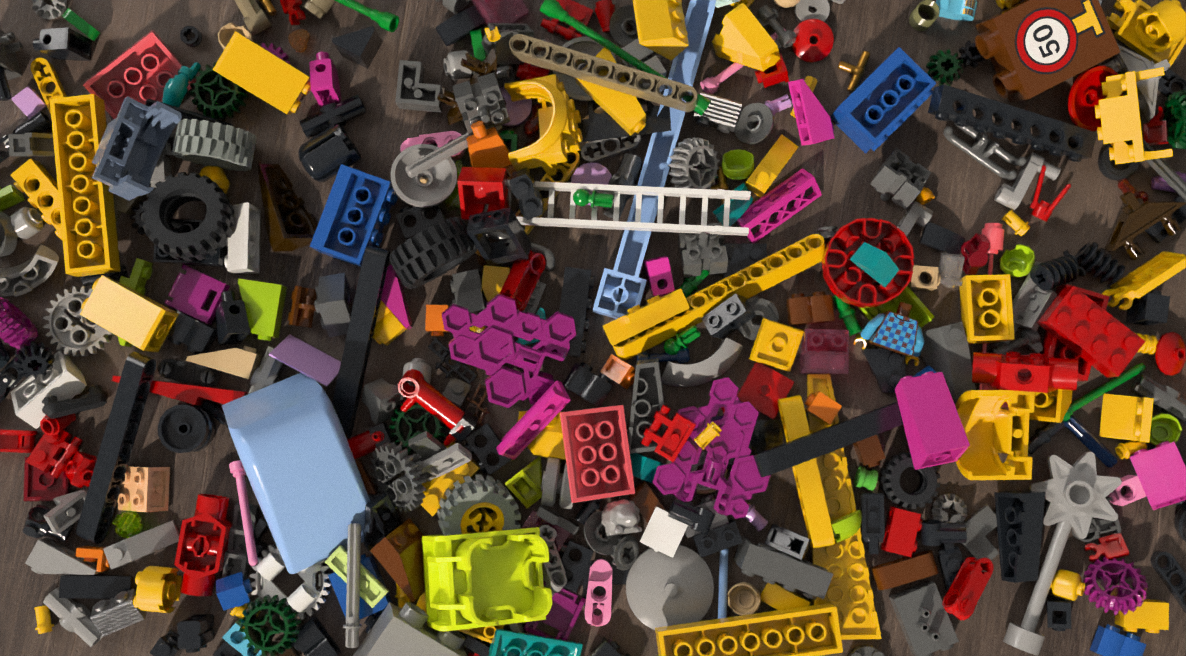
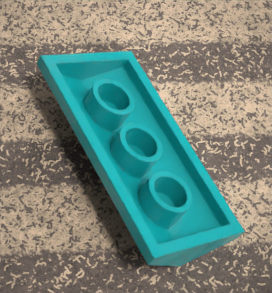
M496 629L490 645L489 656H580L583 644Z

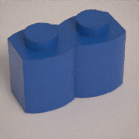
M1107 624L1106 628L1098 626L1090 650L1102 656H1143L1146 644L1140 642L1141 637L1128 632L1124 636L1119 634L1121 629Z

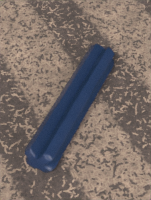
M1070 416L1071 418L1064 422V425L1107 467H1113L1118 462V459L1074 416Z

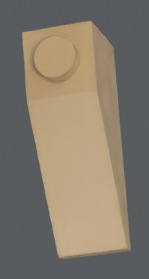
M244 345L243 349L231 348L187 356L186 361L251 379L254 371L260 365L262 355L256 353L257 349Z

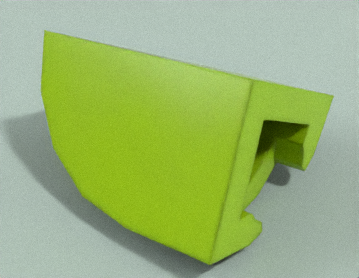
M860 509L831 521L836 543L846 540L857 533L862 522Z

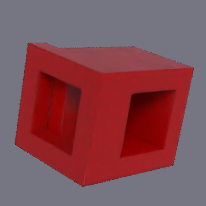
M781 53L780 60L775 65L769 67L764 72L760 70L754 71L758 84L763 83L764 88L783 81L785 83L789 82L788 71Z

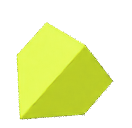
M541 456L505 483L527 509L542 498Z

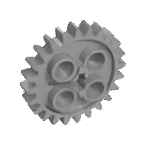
M74 286L72 291L64 289L65 296L56 294L58 301H50L53 308L45 309L50 313V316L43 317V319L49 321V324L43 326V328L50 329L46 337H53L50 344H58L56 350H64L66 355L72 353L76 357H79L80 354L87 357L89 352L97 354L96 347L98 349H105L103 342H111L107 336L115 335L80 315L83 309H80L78 312L76 311V304L81 302L82 307L85 299L89 298L93 292L92 288L88 290V287L82 286L79 289V287ZM68 310L74 317L69 316L65 311ZM67 319L68 326L64 329L62 326L63 321ZM81 322L92 327L96 332L93 333L88 327L82 326ZM84 331L85 339L81 342L80 334Z

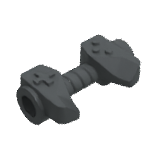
M768 5L762 6L757 12L759 15L757 20L763 28L771 27L778 35L774 42L778 45L779 52L792 46L796 41L795 32L783 29L778 22V11L776 9H772Z
M1024 329L1021 332V337L1009 344L1005 341L997 342L991 353L1006 355V352H1013L1024 346L1041 354L1043 346L1040 343L1041 338L1038 331L1034 332Z

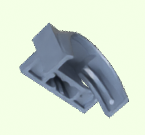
M128 96L124 98L117 118L108 123L92 161V163L97 165L92 178L110 186L109 192L127 200L150 193L154 189L153 187L149 188L154 169L170 134L182 118L181 112L159 101L148 107Z

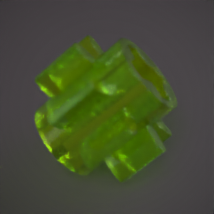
M126 511L117 515L113 521V524L116 525V534L123 538H130L135 536V534H139L143 527V524L140 523L142 520L141 516L134 511Z

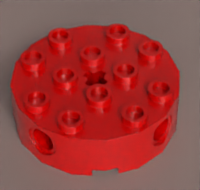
M875 218L855 219L842 226L826 244L822 257L823 277L831 292L843 302L861 308L880 306L899 296L910 283L914 267L913 247L905 233L889 221ZM863 242L886 252L899 268L897 274L886 287H883L850 260Z

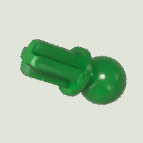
M578 189L573 194V201L578 206H585L591 203V208H594V206L610 208L613 206L614 196L596 193V190L589 194L585 189Z
M691 326L681 334L678 332L676 334L677 339L670 338L664 343L665 352L669 355H676L681 346L687 348L690 342L701 335L699 329L696 326Z

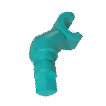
M198 62L194 63L191 68L181 66L177 72L178 75L168 80L163 90V103L180 108L188 91V82L193 80L194 76L198 73V69L201 68Z

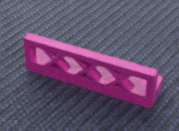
M802 168L748 207L736 223L740 227L749 228L747 237L752 244L822 195L814 176ZM812 186L814 192L807 197H803L805 191ZM796 200L791 209H786L788 202ZM774 212H779L774 221H769L770 216ZM758 224L761 225L760 230L753 235L751 229Z
M556 380L501 439L502 442L496 447L499 455L515 460L571 401L562 382Z

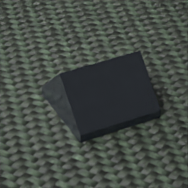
M374 26L332 38L333 44L343 57L367 69L382 44L381 38Z

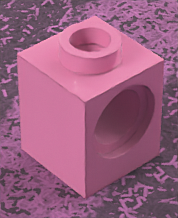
M1126 475L1120 478L1122 481L1121 485L1107 496L1111 497L1112 501L1110 502L1113 505L1124 506L1146 497V494L1138 476ZM1123 486L1126 488L1124 496L1121 495V488Z

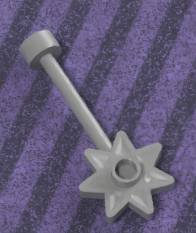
M1085 452L1072 466L1057 455H1049L1047 461L1051 479L1029 485L1030 491L1045 492V500L1048 503L1043 514V525L1050 526L1055 523L1057 525L1022 624L1020 626L1010 622L1003 642L1033 655L1039 656L1045 636L1035 632L1071 529L1076 537L1084 539L1087 537L1092 517L1110 521L1118 519V514L1105 497L1119 487L1122 481L1119 477L1098 476L1095 454L1093 452Z

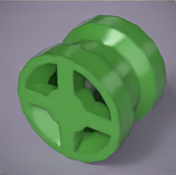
M859 466L855 475L854 487H865L868 491H874L878 480V471L874 469L869 471L865 467Z

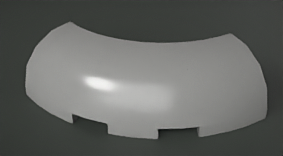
M40 244L36 253L26 262L10 268H0V297L23 295L32 291L33 288L42 282H45L54 271L59 261V256L49 247Z
M724 338L718 349L704 361L686 365L668 361L661 376L662 384L674 387H693L708 383L724 374L735 363L743 346L731 339Z

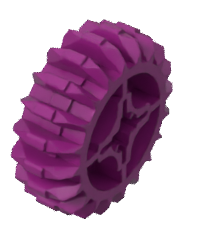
M0 297V338L17 349H21L22 344L30 346L31 341L34 342L38 337L35 324L30 321L31 319L20 308H17L7 299Z
M1106 556L1102 561L1097 559L1094 565L1090 564L1086 572H1084V593L1089 595V602H1096V609L1101 606L1104 607L1105 613L1109 610H1113L1114 615L1118 614V611H1121L1124 615L1128 613V610L1134 612L1137 607L1142 606L1143 600L1147 596L1148 585L1145 583V576L1141 575V569H1134L1133 562L1126 564L1125 558L1121 561H1117L1116 558L1109 560ZM1125 579L1132 585L1133 589L1125 582ZM1096 580L1100 582V585L1105 589L1104 591L1100 589Z

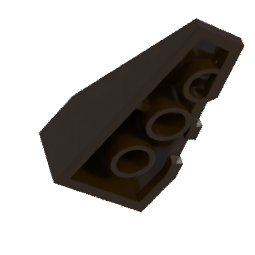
M259 164L258 173L266 231L273 252L294 251L311 244L318 226L316 218L313 214L307 212L303 206L305 203L303 199L296 196L292 190V183L279 164Z

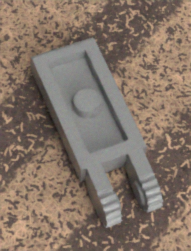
M456 443L424 461L416 462L418 463L417 470L423 472L420 478L427 482L471 461L472 453L461 444Z

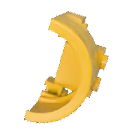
M968 390L961 394L955 407L970 446L956 461V465L965 478L968 480L1032 479V457L1028 456L1029 413H1034L1035 392ZM1004 402L1008 404V407L1001 406ZM998 453L1007 454L1004 463L1000 460Z

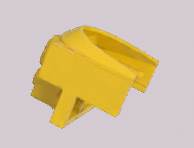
M1164 67L1106 77V82H1102L1103 96L1107 95L1106 99L1099 100V105H1095L1096 119L1101 118L1102 127H1097L1098 141L1103 140L1104 144L1110 143L1112 145L1109 148L1110 161L1115 160V165L1173 156L1172 149L1144 151L1136 82L1165 75ZM1124 91H1127V95L1120 96ZM1132 140V145H1128L1124 141Z
M556 74L505 83L504 88L511 96L512 102L537 98L538 102L542 103V108L538 109L540 139L530 146L508 153L509 161L516 171L526 167L531 169L542 166L548 176L557 175L556 166H559L561 162L567 161V153L580 151V142L583 141L580 128L578 129V123H581V116L579 110H575L573 99H569L563 82L558 80Z

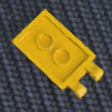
M1117 0L1113 7L1118 11L1124 12L1121 18L1115 13H1112L1110 17L1106 16L1110 28L1116 30L1114 37L1149 61L1153 60L1154 64L1167 59L1172 66L1186 44V37L1163 52H1155L1156 49L1153 47L1147 48L1141 43L1136 34V27L1138 26V21L1136 22L1139 15L1150 9L1151 6L1142 0H1136L1135 2L1131 0Z
M1162 251L1112 284L1111 289L1105 290L1102 293L1103 295L1112 296L1107 306L1115 307L1124 298V303L1119 306V309H1129L1134 298H1141L1185 269L1186 255Z

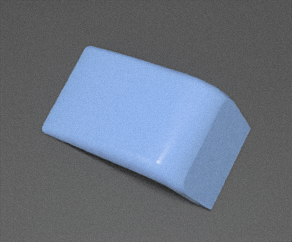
M298 373L222 405L239 458L286 569L290 574L300 572L327 559L340 545L347 549L348 525L350 523L361 524V543L364 542L365 505L370 502L336 411L324 389L314 379L303 373Z

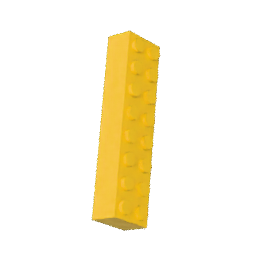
M95 94L50 99L66 274L80 277L121 272L113 193L108 191L110 186L92 178L97 166L92 161L107 127L104 100Z
M831 603L655 628L659 656H821L843 652L837 606Z

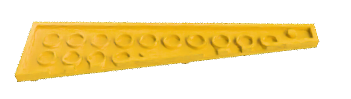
M830 374L807 375V398L811 393L815 394V392L820 391L835 401ZM808 413L810 434L839 423L838 413L830 425L821 422ZM844 448L816 457L830 521L857 511ZM860 528L850 538L838 543L835 541L834 545L816 549L811 548L812 563L824 567L833 573L825 598L817 597L816 600L813 599V605L831 603L837 606L841 640L882 639Z

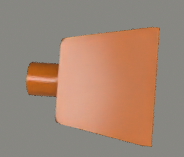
M482 121L473 123L471 128L474 135L466 138L472 167L503 168L511 165L512 163L509 161L508 156L510 150L495 127L486 129Z

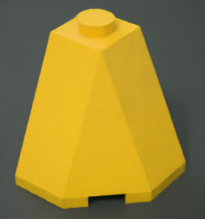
M741 3L725 15L722 21L724 26L720 34H716L712 41L718 57L763 72L780 60L778 45L744 3Z

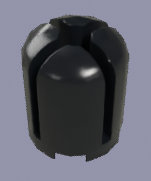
M339 122L302 144L298 150V157L304 169L314 180L320 183L336 176L341 164L350 167L361 159L358 149L347 136L345 129Z

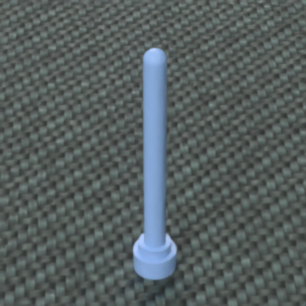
M728 548L720 551L718 619L727 618Z

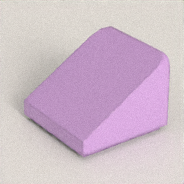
M29 86L12 98V101L28 118L47 107L38 93Z

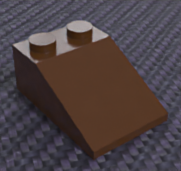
M409 518L383 538L370 551L413 603L425 592L422 536L424 535Z

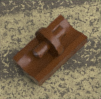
M295 286L291 296L293 300L292 308L288 315L289 325L312 328L314 311H316L315 300L317 295L315 289Z

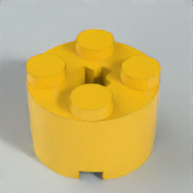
M1178 0L1161 1L1139 15L1136 22L1138 21L1136 34L1139 40L1147 48H1155V52H1163L1186 37V13Z
M147 566L143 571H139L135 578L137 590L133 599L134 607L142 611L173 612L176 608L173 604L175 601H179L181 596L182 577L177 575L179 570L170 567Z

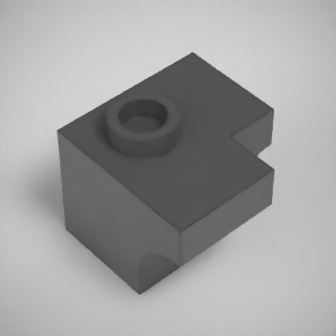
M383 378L364 385L362 402L368 407L371 420L376 425L394 416V410L400 407L401 403L405 400V397L399 393L398 385L389 384Z

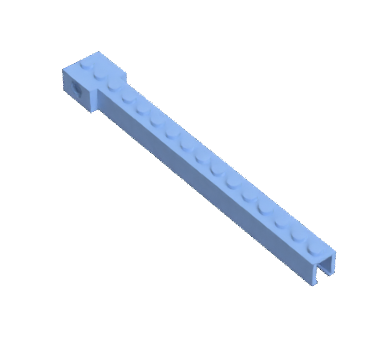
M690 0L685 17L689 46L673 59L668 79L693 87L716 0ZM665 89L663 95L667 96L668 92L670 95L672 91L669 89ZM660 104V108H659V111H658V115H659V113H660V111L662 110V108H663L664 105H661V104ZM670 107L671 131L652 133L637 186L664 187L670 168L668 165L672 161L669 156L674 154L673 149L676 147L685 115L684 111ZM634 195L627 222H635L636 195ZM642 195L641 222L654 223L658 210V196ZM624 230L614 269L604 268L593 307L594 313L617 319L628 314L627 309L638 304L640 305L647 280L639 278V273L651 231Z

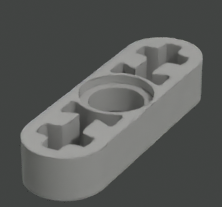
M640 135L632 136L636 137L633 144L629 141L624 142V148H620L618 138L595 140L586 143L581 148V158L586 163H596L633 150L640 143ZM627 136L621 137V141L627 139ZM607 141H614L617 148L609 152L604 148V144ZM601 144V151L604 155H600V151L595 152L593 158H590L589 155H584L587 153L588 148L595 151L598 150L597 145Z

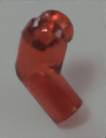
M536 104L532 106V117L524 125V132L527 136H533L539 130L538 109H541L542 105Z
M1127 179L1122 180L1117 185L1123 193L1132 192L1136 199L1141 198L1143 202L1148 200V194L1144 191L1138 192Z

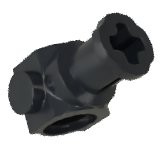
M37 504L36 507L29 510L23 528L24 534L34 538L46 537L49 534L61 539V542H66L73 529V524L57 535L52 532L44 518V515L51 509Z

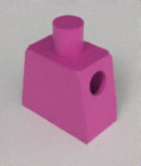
M318 52L316 60L309 63L311 91L322 108L333 102L340 103L342 100L337 69L332 59H329V53Z
M667 256L643 260L650 292L653 296L659 295L661 298L675 291ZM660 279L664 280L662 287H658L657 284Z

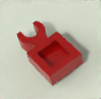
M280 0L284 13L289 14L291 25H300L299 20L306 19L305 13L299 7L302 4L301 0Z
M1162 107L1158 108L1159 113L1150 120V123L1143 124V138L1150 146L1169 143L1168 123L1166 120L1161 121L1165 114Z
M1121 533L1101 537L1098 539L1099 545L1089 543L1084 548L1085 551L1093 550L1096 553L1089 556L1090 562L1099 560L1101 556H1106L1107 559L1112 560L1113 558L1118 559L1129 556L1130 553Z

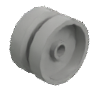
M548 457L546 471H544L542 479L541 505L553 507L556 495L560 494V507L572 510L573 503L571 502L567 464L565 463L564 473H560V459Z

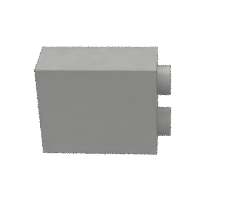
M389 602L353 656H467L462 645L466 638L457 630L438 631L428 627L425 623L429 618L428 614L413 603L406 602L401 609Z

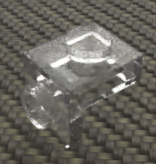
M941 253L938 273L941 274L940 283L942 286L948 288H955V285L962 286L961 274L965 260L963 255Z

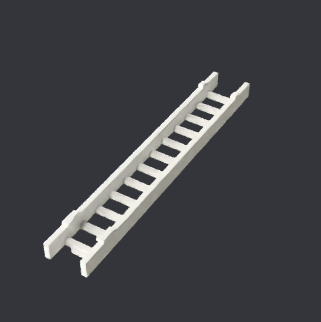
M507 180V181H508V187H507V189H508V193H509V205H510L509 208H510V207H511V194H512V190H511V187H510V180ZM535 181V188L549 191L547 218L535 217L527 220L525 217L516 216L521 225L698 234L706 232L707 234L748 236L749 228L729 227L730 199L750 200L751 191ZM578 189H585L589 193L596 190V193L615 194L613 221L597 220L598 206L592 208L591 220L575 219L576 204L573 201L574 192ZM555 191L571 192L569 219L553 218ZM620 194L636 195L635 222L619 221ZM642 195L658 196L657 223L641 222ZM664 196L680 197L679 224H663ZM686 197L702 198L701 225H685ZM708 198L724 199L723 226H707ZM486 204L484 212H487L489 204ZM463 219V221L469 222V219Z

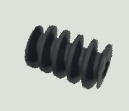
M1088 242L1076 253L1075 258L1077 260L1082 259L1081 267L1086 264L1089 265L1086 270L1087 272L1096 270L1093 275L1094 278L1102 275L1100 283L1109 281L1107 285L1109 287L1123 275L1125 266L1123 264L1118 265L1119 261L1112 259L1110 253L1104 254L1105 249L1098 248L1099 244L1097 242Z
M1064 255L1033 266L1030 271V277L1041 290H1050L1051 288L1075 281L1079 275V264L1074 255Z

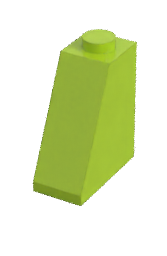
M238 279L251 333L258 335L260 340L271 341L272 337L279 338L287 287L279 284Z

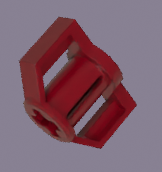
M976 233L961 246V253L963 255L961 269L966 275H976L978 269L988 262L986 252L990 242L985 235Z

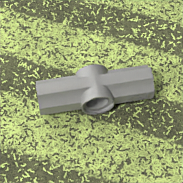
M268 346L260 367H257L250 381L252 386L248 394L279 382L278 374L283 363L269 356V353L274 349L273 347Z
M59 587L55 588L45 597L43 603L60 618L59 622L62 627L70 632H75L90 647H93L103 638L100 631L93 624V621H91V613L86 606L73 601L71 598H59Z

